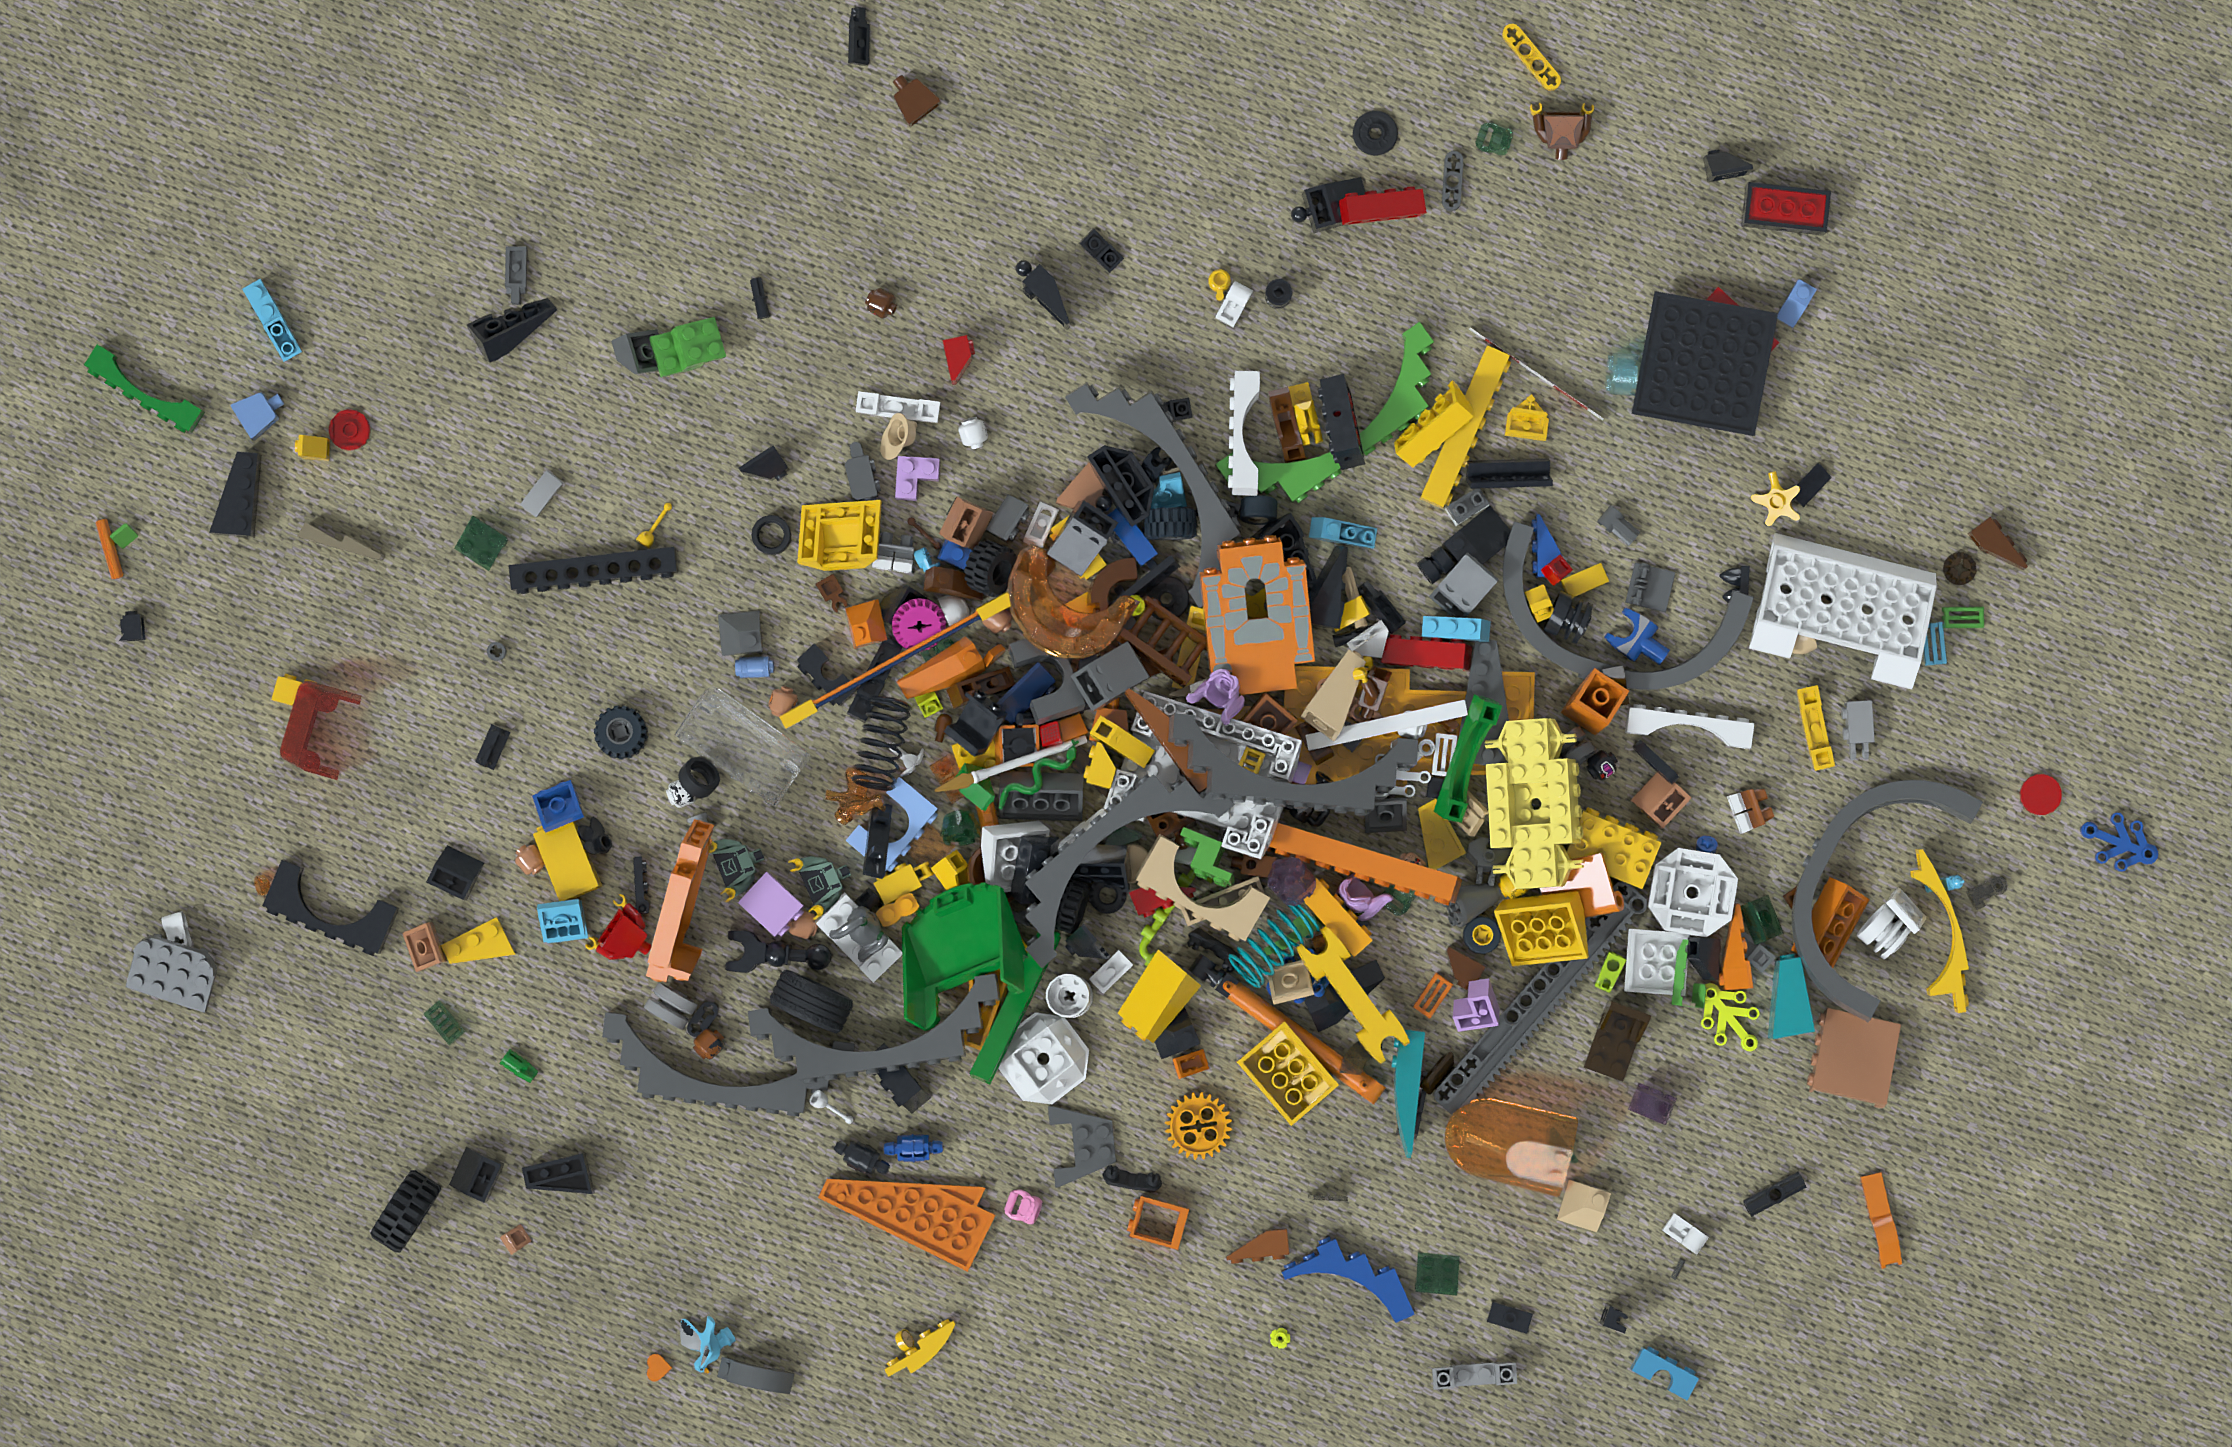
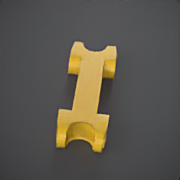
M1325 926L1320 929L1326 945L1322 953L1314 955L1302 944L1296 947L1297 952L1316 981L1326 976L1363 1027V1029L1355 1034L1367 1052L1378 1063L1382 1064L1386 1061L1381 1050V1043L1384 1038L1394 1036L1404 1046L1410 1043L1409 1038L1391 1010L1388 1009L1382 1015L1343 963L1351 957L1350 953L1339 938Z

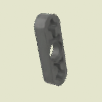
M1450 151L1444 159L1442 206L1449 212L1457 210L1461 203L1463 156L1458 151ZM1452 155H1455L1456 159L1460 161L1455 165V170H1459V173L1455 171L1447 172V169L1451 170L1452 163L1448 162ZM1449 176L1457 177L1458 185L1450 187L1446 182ZM1446 189L1449 191L1458 190V194L1455 192L1453 194V199L1457 201L1453 207H1449V203L1445 202L1450 197V192L1446 193Z

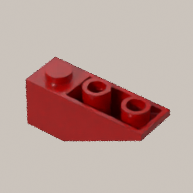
M1141 887L1129 892L1138 916L1143 915L1144 918L1155 914V909L1161 906L1163 909L1174 906V901L1169 898L1166 901L1155 895L1157 891L1151 888L1145 890ZM1179 887L1189 898L1194 897L1193 893L1197 891L1196 888Z

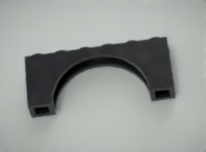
M281 860L262 905L267 908V913L278 916L279 913L285 915V920L297 924L298 921L306 924L304 928L313 932L319 929L325 932V937L336 940V937L343 939V944L355 948L356 945L362 947V952L374 956L375 953L381 954L399 907L382 900H377L373 909L365 917L347 925L326 923L317 918L304 902L301 892V876L304 868L286 860Z

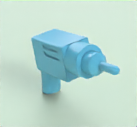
M1959 875L1940 878L1946 891L1961 888L1965 882ZM1925 885L1926 892H1932V890Z

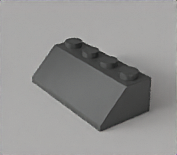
M1001 772L999 803L1001 793L1008 784L1020 783L1029 787L1033 786L1035 783L1033 773ZM1041 772L1043 786L1037 793L1029 795L1011 790L1008 793L1003 809H999V819L1082 821L1084 774Z

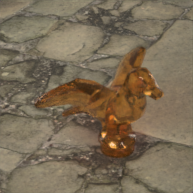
M848 767L845 774L848 785L846 792L826 790L825 800L840 803V807L835 812V818L843 825L851 822L854 814L864 815L874 807H879L882 811L886 809L882 795L876 794L867 797L868 788L857 785L852 781L851 777L855 775H867L855 768ZM858 779V780L870 782V780H867V779Z

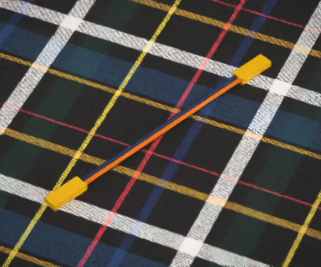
M1007 591L976 608L975 613L820 698L816 700L809 699L780 715L779 718L787 729L818 712L817 709L829 701L977 620L984 621L1015 603Z

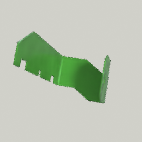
M1304 913V916H1305V917L1307 918V920L1309 921V923H1310V925H1311V927H1312V929H1313V932L1316 931V927L1314 926V924L1312 923V921L1308 918V916ZM1299 916L1294 919L1293 923L1299 930L1302 938L1309 935L1310 931L1302 918ZM1294 931L1286 935L1295 943L1299 941ZM1282 938L1274 942L1282 950L1288 948V945ZM1270 945L1263 949L1267 956L1272 953L1277 954Z
M1683 939L1676 956L1672 1005L1683 1006L1681 990L1684 989V969H1686L1687 952L1685 951L1686 945L1689 942L1686 939ZM1694 983L1691 1003H1696V1008H1704L1705 984Z

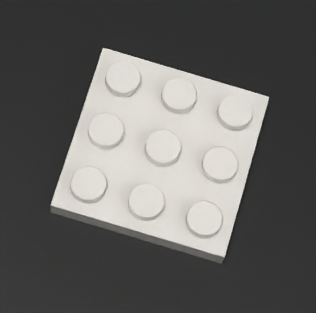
M1629 929L1624 991L1673 995L1677 951L1683 939L1688 940L1690 935L1676 932ZM1688 959L1686 961V969H1684L1685 981L1684 989L1681 990V996H1685Z

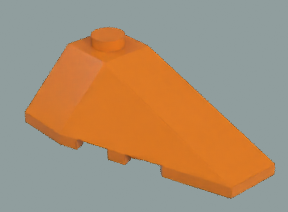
M1735 903L1733 907L1732 920L1729 923L1721 963V973H1719V986H1723L1724 990L1753 988L1750 960L1745 958L1744 955L1747 954V942L1745 937H1741V933H1744V924L1739 903Z

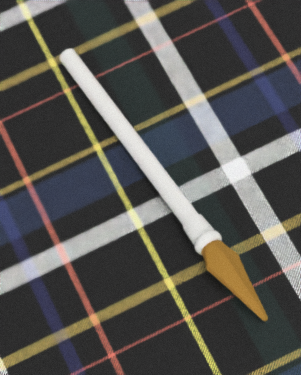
M1085 735L1072 739L1075 742L1079 741L1075 747L1087 743ZM1069 740L1063 742V744L1054 745L987 769H981L976 772L972 771L968 774L962 773L934 791L940 792L967 788L971 784L978 783L992 775L1068 750L1073 746V743Z

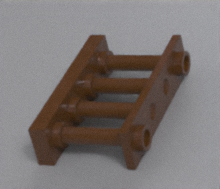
M1147 596L1144 600L1146 609L1131 630L1124 628L1116 640L1121 644L1128 641L1136 655L1184 688L1192 678L1189 675L1190 668L1204 649L1208 652L1206 634H1200L1162 607L1157 599ZM1154 613L1163 621L1149 641L1144 643L1138 638V633ZM1171 625L1180 633L1166 653L1161 655L1155 650V645ZM1188 637L1197 645L1184 664L1178 667L1172 663V657Z

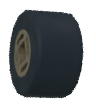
M1257 495L1241 499L1240 520L1244 523L1266 525L1277 520V500L1275 498Z

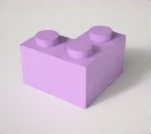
M898 456L896 500L917 501L918 480L939 482L940 459Z
M1489 978L1469 981L1468 998L1454 1000L1453 1019L1458 1032L1499 1026L1500 1008Z

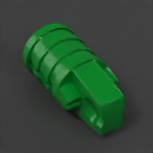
M512 1049L508 1050L499 1063L514 1073V1075L529 1083L538 1074L537 1069Z

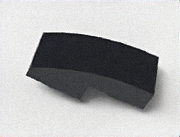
M1092 229L1079 242L1109 273L1124 259L1095 229Z
M1189 397L1169 400L1161 405L1165 412L1169 411L1172 414L1175 422L1193 418Z

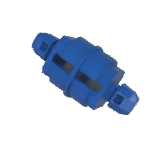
M924 1134L897 1136V1143L888 1142L884 1144V1154L892 1156L897 1154L898 1161L914 1163L915 1161L930 1160V1153L939 1154L943 1152V1142L935 1140L929 1142V1135Z

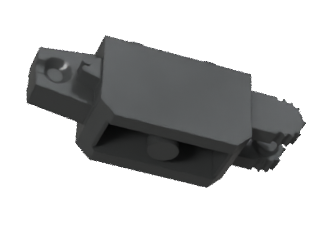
M853 442L849 446L852 459H848L845 463L852 497L856 501L877 500V492L881 491L879 480H874L873 472L876 471L874 459L870 460L868 455L864 456L862 445L859 442Z

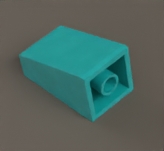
M1795 954L1779 956L1780 960L1775 961L1768 1027L1769 1039L1815 1032L1801 957H1795Z

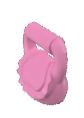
M1013 1190L1010 1192L1004 1208L1005 1214L1013 1220L1034 1224L1039 1216L1042 1200L1036 1196H1031L1024 1190ZM1019 1194L1023 1197L1019 1210H1017V1214H1012Z

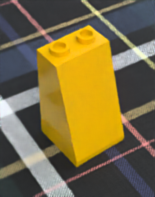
M575 821L546 833L542 826L536 828L537 832L533 836L559 901L573 900L603 887L589 853L583 848L584 842L579 837Z
M1158 950L1117 1014L1123 1018L1121 1022L1129 1029L1134 1027L1137 1030L1135 1034L1144 1042L1148 1039L1154 1043L1201 985Z

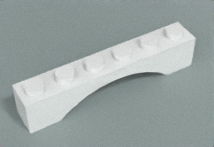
M1235 371L1234 378H1230V390L1234 391V397H1230V410H1234V417L1229 419V429H1233V436H1229V449H1233V456H1229V468H1233V474L1228 476V488H1232V495L1257 496L1258 468L1251 461L1246 451L1242 429L1246 415L1252 405L1259 399L1260 371Z
M1634 704L1633 708H1628L1625 733L1646 736L1665 726L1686 724L1701 727L1712 732L1729 747L1751 749L1754 723H1749V719L1737 718V721L1728 720L1729 716L1716 715V718H1708L1707 713L1696 712L1695 716L1687 715V711L1675 710V713L1666 712L1667 708L1654 707V710H1647L1645 705Z

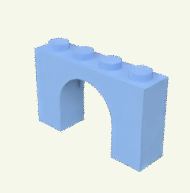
M898 777L897 783L894 784L896 788L886 793L906 810L909 817V827L906 834L900 840L888 843L885 872L887 870L891 872L896 867L898 862L895 860L900 854L906 855L911 849L910 842L914 838L918 840L925 832L922 828L926 823L931 824L938 816L936 813L938 809L900 777ZM858 825L846 839V842L865 857L867 831Z

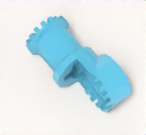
M925 547L914 551L916 562L921 569L923 568L924 572L934 566L940 567L941 565L940 562L932 564V559L930 555H927L929 552H927L928 550Z

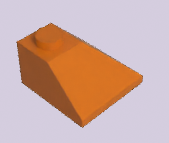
M878 599L845 608L854 649L887 640Z

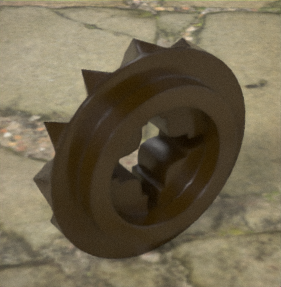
M1964 552L1953 553L1944 562V575L1952 584L1965 585L1973 580L1977 572L1976 562L1972 556ZM1962 560L1963 567L1969 569V571H1962L1959 575L1958 570L1952 568V566H1958Z

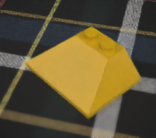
M871 500L802 505L797 563L823 571L861 569L870 565L878 559L882 501Z

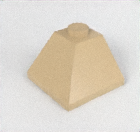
M1569 1180L1557 1220L1597 1232L1606 1212L1611 1193Z

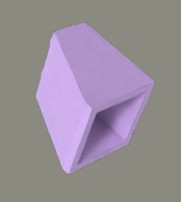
M768 872L738 902L774 937L778 935L782 937L790 928L788 924L793 919L797 921L803 915L804 911L802 909L805 907Z

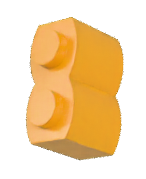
M908 893L900 896L894 904H887L881 907L876 912V915L883 927H889L896 924L902 917L914 914L920 908V905L914 894Z

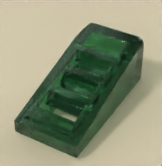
M440 1000L424 1013V1016L449 1046L467 1032ZM440 1008L442 1011L435 1018H432L431 1015ZM445 1014L447 1018L438 1025L436 1021ZM451 1021L452 1024L446 1030H443L442 1027ZM456 1027L457 1031L449 1037L447 1033Z

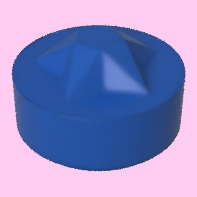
M1701 836L1697 840L1696 850L1715 854L1718 843L1711 836Z

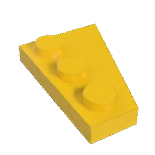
M498 917L441 945L450 964L515 955Z

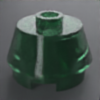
M956 810L944 816L940 836L943 837L945 845L950 846L951 842H959V846H965L975 843V838H980L981 827L971 811Z

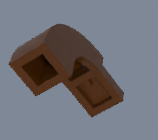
M1284 387L1268 391L1273 421L1285 463L1305 459L1303 443L1297 427L1289 388Z
M1135 558L1120 559L1112 562L1093 579L1088 590L1087 606L1095 605L1093 617L1095 621L1097 620L1098 626L1107 625L1110 622L1107 602L1110 588L1116 583L1130 582L1137 579Z

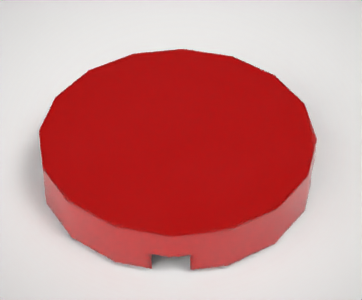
M347 409L340 411L332 418L328 431L330 439L337 447L342 450L353 451L366 444L370 437L371 429L369 421L363 414L357 410Z
M2036 774L2024 781L2020 789V801L2023 807L2034 815H2047L2054 812L2062 799V790L2059 783L2053 777L2046 774Z

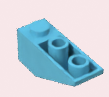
M1312 517L1309 538L1374 549L1377 528L1326 517Z

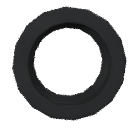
M768 515L756 521L752 528L751 536L754 545L759 551L767 555H776L787 549L791 542L792 534L785 520L779 516ZM775 523L783 530V540L776 547H767L760 541V530L766 524Z
M700 757L689 759L678 774L682 788L688 794L697 798L708 797L718 787L720 782V775L716 767L710 761ZM691 770L700 773L706 779L708 785L698 782L693 777Z

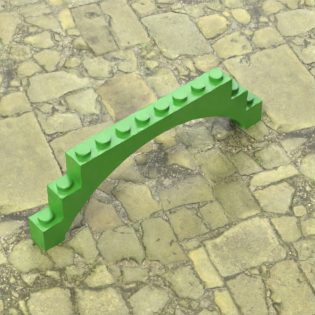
M1420 322L1402 334L1405 340L1404 355L1395 388L1378 416L1360 433L1363 453L1366 456L1376 449L1374 445L1380 441L1383 444L1393 438L1391 435L1397 429L1399 432L1410 426L1408 423L1413 418L1418 420L1420 414L1429 407L1415 388L1417 385L1421 388L1429 382L1428 378L1431 376V373L1418 354L1423 356L1431 351V345L1434 343ZM1233 452L1215 464L1227 483L1228 476L1233 474V468H1229V456H1233ZM1331 452L1316 458L1291 463L1252 461L1258 468V492L1260 494L1265 492L1268 495L1277 488L1275 484L1278 483L1292 503L1294 501L1300 503L1308 497L1306 493L1311 489L1317 491L1325 485L1324 480L1329 477L1334 479L1342 473L1339 463L1335 464Z

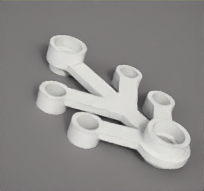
M1424 739L1418 744L1417 761L1423 756H1429L1434 752L1435 745L1431 740ZM1424 744L1430 746L1428 752L1423 751L1422 746ZM1378 754L1375 757V763L1377 762V758L1379 756H1384V754ZM1396 768V780L1420 781L1426 784L1431 779L1428 771L1420 773L1406 772ZM1426 773L1428 780L1422 781L1421 774ZM1406 785L1405 787L1396 786L1388 793H1377L1375 789V799H1385L1389 794L1404 795L1409 798L1415 794V788L1412 785ZM1407 787H1411L1413 789V793L1411 795H1407L1405 793V789Z

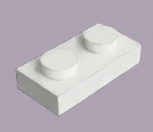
M1118 950L1089 980L1104 994L1133 964Z

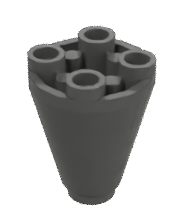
M1488 883L1460 886L1455 903L1450 902L1449 906L1442 905L1448 910V920L1451 926L1463 927L1497 903L1498 899L1502 898V894L1496 883H1494V886H1489Z

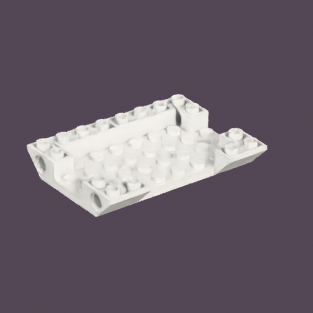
M1774 533L1766 568L1767 577L1761 604L1757 610L1749 649L1790 659L1797 635H1802L1877 654L1871 679L1912 689L1923 655L1937 586L1936 573ZM1780 586H1789L1791 593L1784 594ZM1821 596H1829L1832 603L1824 604L1821 601ZM1867 605L1871 607L1872 614L1867 615L1863 613L1862 606ZM1910 616L1913 624H1905L1902 617Z
M1144 691L1143 698L1155 705L1169 718L1174 713L1195 715V722L1204 735L1216 748L1235 763L1239 764L1247 746L1266 754L1258 775L1279 782L1292 783L1298 766L1302 740L1232 718L1228 725H1224L1219 714ZM1138 712L1131 731L1135 738L1155 750L1152 755V762L1146 765L1145 768H1142L1131 760L1124 759L1121 770L1117 769L1104 805L1105 810L1115 801L1119 804L1124 799L1122 795L1131 787L1133 790L1140 786L1138 781L1147 774L1150 777L1154 774L1169 793L1173 791L1170 787L1177 781L1181 780L1183 783L1186 780L1185 777L1180 775V770ZM1251 756L1247 757V759L1252 760L1254 762H1258L1259 760ZM1244 764V767L1250 768L1252 770L1255 769V767ZM1203 792L1199 794L1202 799L1205 797ZM1246 800L1243 803L1233 802L1235 805L1220 818H1217L1214 814L1203 812L1174 811V813L1227 829L1221 847L1262 859L1271 844L1283 807H1276L1274 803L1268 802L1265 805L1253 804V801ZM1143 817L1138 820L1144 821L1146 817Z

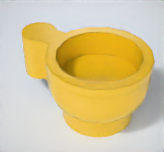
M1222 269L1214 270L1208 278L1210 288L1217 292V301L1224 299L1223 292L1231 285L1230 275Z

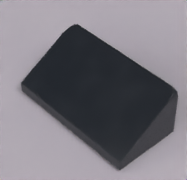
M1816 463L1796 485L1800 487V492L1793 499L1804 508L1832 477L1819 463Z

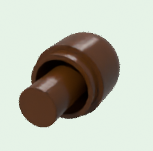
M943 713L937 717L934 731L937 732L935 741L943 743L946 734L944 730L947 725L953 723L950 715Z

